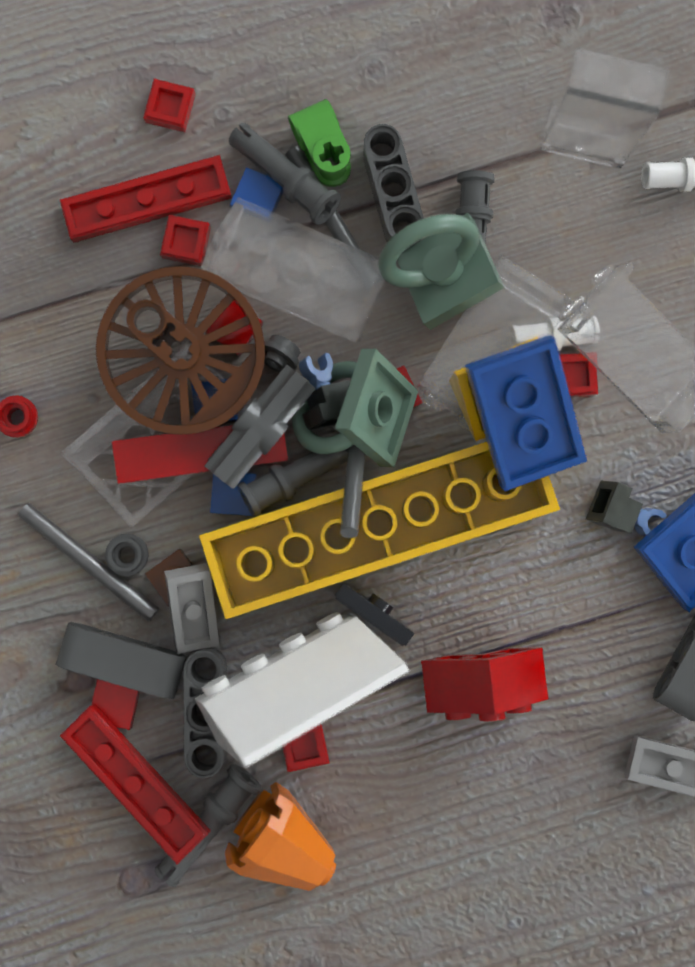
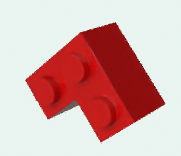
M542 647L507 648L484 654L445 655L421 661L427 713H445V720H463L471 718V714H478L479 721H498L506 718L505 712L509 714L532 711V704L548 700Z

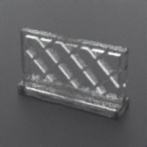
M186 343L171 359L175 362L179 358H183L186 361L190 360L192 355L188 349L191 343ZM208 365L205 366L223 383L226 382V379L216 368ZM159 368L124 398L130 402ZM168 375L160 381L136 410L143 415H146L151 410V419H153ZM176 379L173 390L179 386V379ZM213 386L214 395L217 392V389ZM171 394L170 398L180 399V394ZM188 395L189 400H200L198 396ZM248 404L241 409L242 412L246 410ZM115 405L65 448L61 454L72 466L74 465L132 528L193 474L178 475L170 483L152 482V479H149L147 481L118 484L117 479L99 478L88 464L100 454L113 455V449L106 448L112 444V441L118 438L119 440L125 439V432L132 426L146 427L133 420ZM169 424V425L181 426V424ZM150 429V436L155 435V430ZM105 484L116 485V496ZM122 485L147 487L146 504L134 515L121 503ZM152 487L164 488L151 499Z

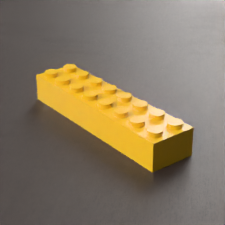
M484 442L364 481L358 536L355 538H345L340 534L344 488L199 535L225 619H229L558 511L560 507L549 476L504 491L500 487L488 443Z

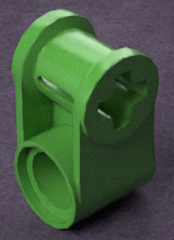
M324 99L289 115L288 120L295 139L301 150L305 153L321 184L328 187H337L345 183L351 172V152L330 102ZM332 158L335 163L339 162V164L332 166L330 161L325 160Z

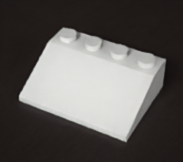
M335 612L319 620L316 623L319 629L306 636L303 633H297L279 644L281 650L266 658L265 654H260L249 659L241 665L243 671L232 678L227 679L224 675L208 682L202 687L204 693L194 699L218 745L243 766L247 767L407 673L409 669L406 663L359 618L345 614L341 616L340 612Z

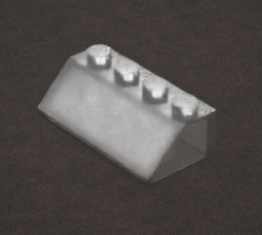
M239 197L216 230L201 266L202 270L216 274L231 283L242 294L355 343L361 341L386 282L379 272L378 257Z

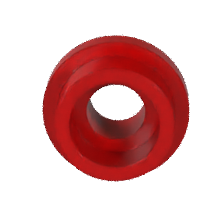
M14 395L0 402V431L3 434L13 438H21L27 436L35 429L38 422V411L29 399ZM16 410H22L24 413L23 421L20 424L14 425L11 420L12 414Z

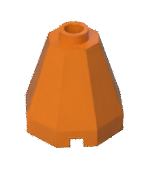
M275 782L270 785L272 794L266 790L258 793L237 822L233 832L240 836L236 846L229 842L226 847L225 858L227 867L243 877L308 891L320 885L324 886L332 878L336 869L334 850L292 793Z

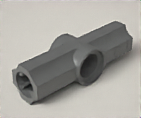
M286 365L258 400L255 398L231 427L233 431L211 455L205 467L234 489L262 454L265 456L280 439L289 426L287 424L288 421L311 396L315 387L297 371Z

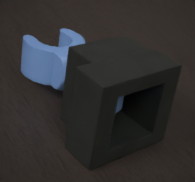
M325 353L317 359L320 370L313 366L310 356L299 362L302 376L315 387V391L307 399L310 410L302 414L308 430L331 426L337 423L350 385L349 380L334 384L330 383L333 360L329 353Z
M601 480L586 520L614 531L632 534L633 528H635L638 534L646 536L651 532L648 527L650 517L666 518V514L659 509H641L642 503L629 498L633 488L620 482Z

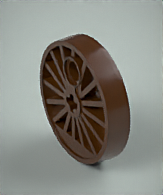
M174 266L145 273L128 283L117 293L104 312L99 325L96 340V358L104 387L116 405L125 414L143 426L169 434H194L213 429L227 422L247 404L255 392L262 375L265 360V344L261 324L253 307L236 287L209 271L193 267ZM182 279L201 282L186 324L184 323ZM173 280L175 317L166 310L154 284ZM209 285L224 292L226 296L196 328L195 325ZM145 288L151 300L144 299L136 303L130 300ZM233 301L244 313L245 317L204 336L207 329ZM124 306L129 310L126 318L128 327L114 323ZM152 310L159 314L160 325L154 332L143 333L138 330L137 318L143 311ZM247 325H250L255 344L209 346V343ZM111 331L141 341L148 348L108 350ZM187 341L190 342L191 345L188 350L192 355L191 359L186 361L183 358H179L176 362L171 359L174 356V351L171 348L172 344L177 342L183 345ZM251 353L239 367L209 357L210 354ZM154 357L153 360L115 378L112 376L109 359ZM208 365L232 375L223 383L205 366ZM159 367V370L128 402L119 391L118 386ZM199 373L217 389V392L210 399L198 377ZM168 375L153 419L136 410L160 381ZM188 378H190L203 405L191 420L189 414ZM176 379H179L181 426L161 423Z

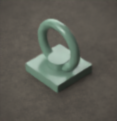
M469 213L463 216L440 214L408 225L386 243L378 261L379 272L386 282L397 287L409 288L422 322L430 330L505 288L476 222ZM396 261H398L401 269L396 267Z
M361 349L357 362L343 361L334 363L331 371L332 379L330 383L343 378H352L335 429L340 433L331 437H320L311 430H308L302 414L310 410L307 400L292 416L293 432L299 443L311 452L334 454L355 445L380 467L394 468L418 390L377 349Z

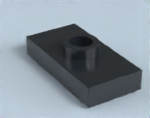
M345 582L336 592L335 599L401 646H406L413 637L414 632L390 615L394 607L376 594L372 593L370 598L367 599Z

